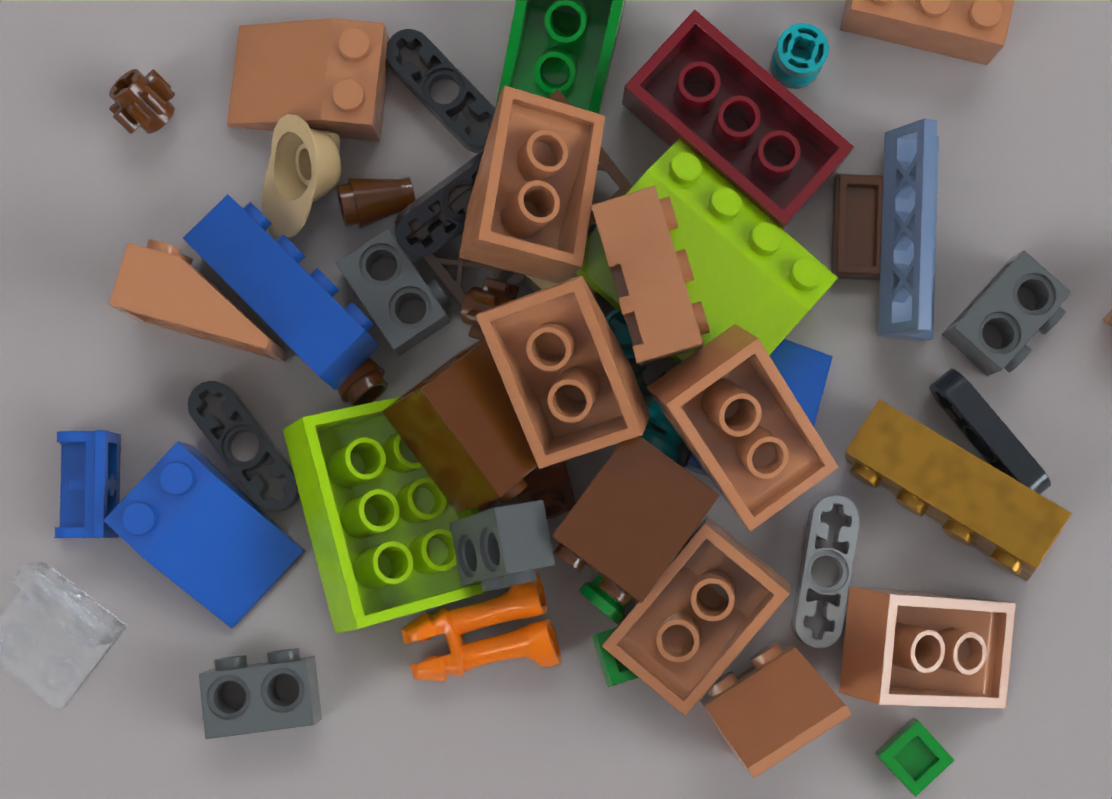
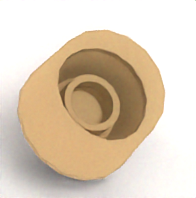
M290 113L281 117L274 128L271 156L262 194L263 215L272 223L269 229L275 236L281 237L284 234L287 238L297 235L306 223L312 202L332 193L339 184L341 176L339 135L329 130L311 129L299 115Z

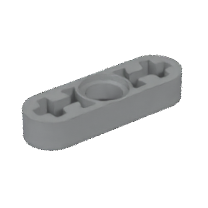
M839 495L823 497L816 501L809 511L791 625L795 636L802 643L814 648H825L834 644L841 636L845 619L860 515L857 507L851 500ZM833 504L839 506V515L847 517L846 526L836 528L833 543L844 542L843 553L829 547L815 548L816 538L822 541L828 540L829 524L821 522V514L823 512H830ZM825 555L835 559L840 568L838 580L828 587L818 585L811 575V567L814 561ZM808 589L821 595L836 594L835 605L823 602L822 617L830 620L829 631L820 630L818 638H812V629L804 626L805 616L812 617L815 615L818 600H806Z

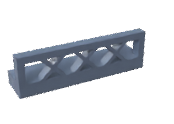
M924 118L885 132L878 336L913 341L933 339L939 136H937L936 120Z

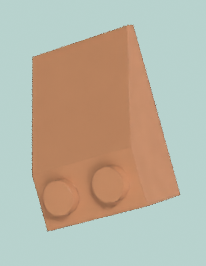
M326 18L239 26L227 125L234 128L274 131L279 119L290 113L299 115L311 129L329 130L338 134L340 138L380 142L389 66L386 57L389 36L385 24Z
M504 86L500 92L467 207L459 258L558 284L582 268L605 116Z
M152 239L148 240L146 247L128 242L109 301L110 306L144 323L286 362L288 352L205 275L191 266L193 259L179 254V248Z
M582 275L477 313L476 318L539 469L643 435L650 417L649 410L633 369Z
M736 324L646 387L676 433L750 532L839 468L760 340Z
M707 516L684 544L645 600L633 606L602 647L686 717L790 595V583L711 517Z
M849 586L839 693L879 705L1006 709L1016 603L894 589Z
M775 642L763 648L750 658L754 665L737 677L732 671L723 674L707 691L709 695L700 700L735 757L753 778H756L852 715L844 702L798 649L789 644L780 648L778 643Z

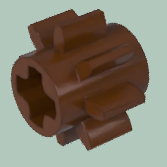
M133 69L122 75L112 86L109 96L115 103L110 106L109 110L114 114L113 118L130 134L139 126L148 134L154 133L161 129L172 117L175 108L169 100L175 96V93L170 89L171 86L154 69L146 77L138 69Z
M486 277L483 288L477 286L470 288L461 306L462 321L467 325H471L469 337L479 340L483 339L484 335L476 318L477 313L518 299L516 296L519 287Z

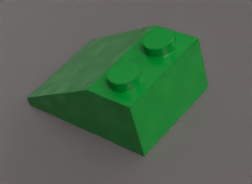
M516 0L496 106L501 89L504 86L545 98L559 89L571 106L599 114L626 0Z

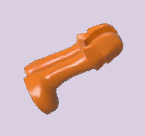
M535 570L537 581L513 585L507 592L495 598L452 610L444 607L433 615L426 612L401 629L404 644L415 641L424 642L431 640L433 636L444 634L449 650L448 654L437 656V654L432 655L423 661L410 664L413 678L422 681H446L448 675L464 676L465 671L476 667L516 658H529L540 667L561 665L562 658L558 638L549 618L530 623L513 631L466 643L464 633L546 614L548 610L547 599L538 571Z

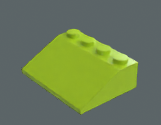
M680 139L626 193L629 194L655 186L659 199L670 197L679 227L669 231L675 252L682 249L686 250L694 280L685 283L691 304L701 301L710 333L701 335L703 346L736 324L756 336L768 355H770L838 279L835 274ZM596 227L587 237L583 266L575 273L579 276L582 275L586 283L622 314L616 286L607 262L598 227ZM700 348L671 356V358L680 364Z
M400 397L305 416L283 429L335 634L357 630L486 593L482 592L480 582L461 586L450 528L451 522L480 513V511L475 506L457 513L382 411Z

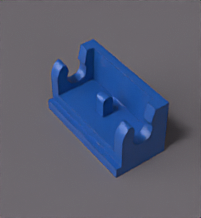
M106 430L57 432V443L61 444L60 527H55L54 538H119V535L103 520L120 503L121 434Z

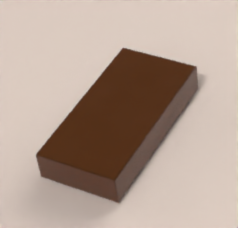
M836 174L834 177L831 272L838 279L880 280L883 176Z

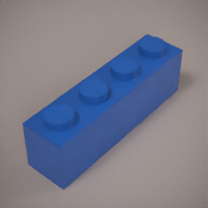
M227 194L183 239L323 381L336 390L380 347L368 333L375 324L353 302L344 309L333 298L340 290L318 268L309 275L299 265L306 256L284 234L275 241L266 232L272 223L251 202L242 208Z

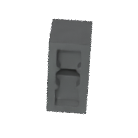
M387 228L336 262V265L393 350L401 356L450 323L444 309L450 306L451 302L435 279L428 283L424 282L415 268L423 262L419 256L407 253L400 246L389 228ZM387 257L397 261L396 272L391 278L379 281L371 277V268L377 260ZM413 299L424 302L426 304V313L419 322L407 324L400 320L399 312L405 302Z
M1024 250L1007 261L941 335L987 376L1003 369L1011 372L1031 352L1026 343L1038 330L1043 335L1046 334L1064 316L1066 311L1060 306L1072 292ZM1019 287H1026L1033 292L1036 298V306L1033 311L1024 308L1020 304L1017 297ZM985 324H991L1000 331L1002 344L999 349L988 346L984 341L982 332Z
M543 500L494 507L450 523L461 586L480 582L482 592L508 588L513 585L537 581L535 570L555 566Z
M299 648L268 652V662L247 665L246 655L215 659V669L199 674L205 739L312 726L322 720L315 656L300 658ZM280 674H289L297 680L300 691L295 702H286L277 695L275 683ZM228 681L239 683L245 690L246 700L241 709L230 707L224 700L223 689Z

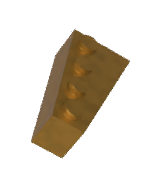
M881 399L878 400L845 451L846 462L852 465L849 472L855 478L875 489L879 484L897 495L895 501L917 516L923 517L924 514L941 524L943 526L942 530L949 536L967 546H974L989 556L990 560L999 567L1021 577L1025 581H1028L1036 571L1072 515L1071 512Z

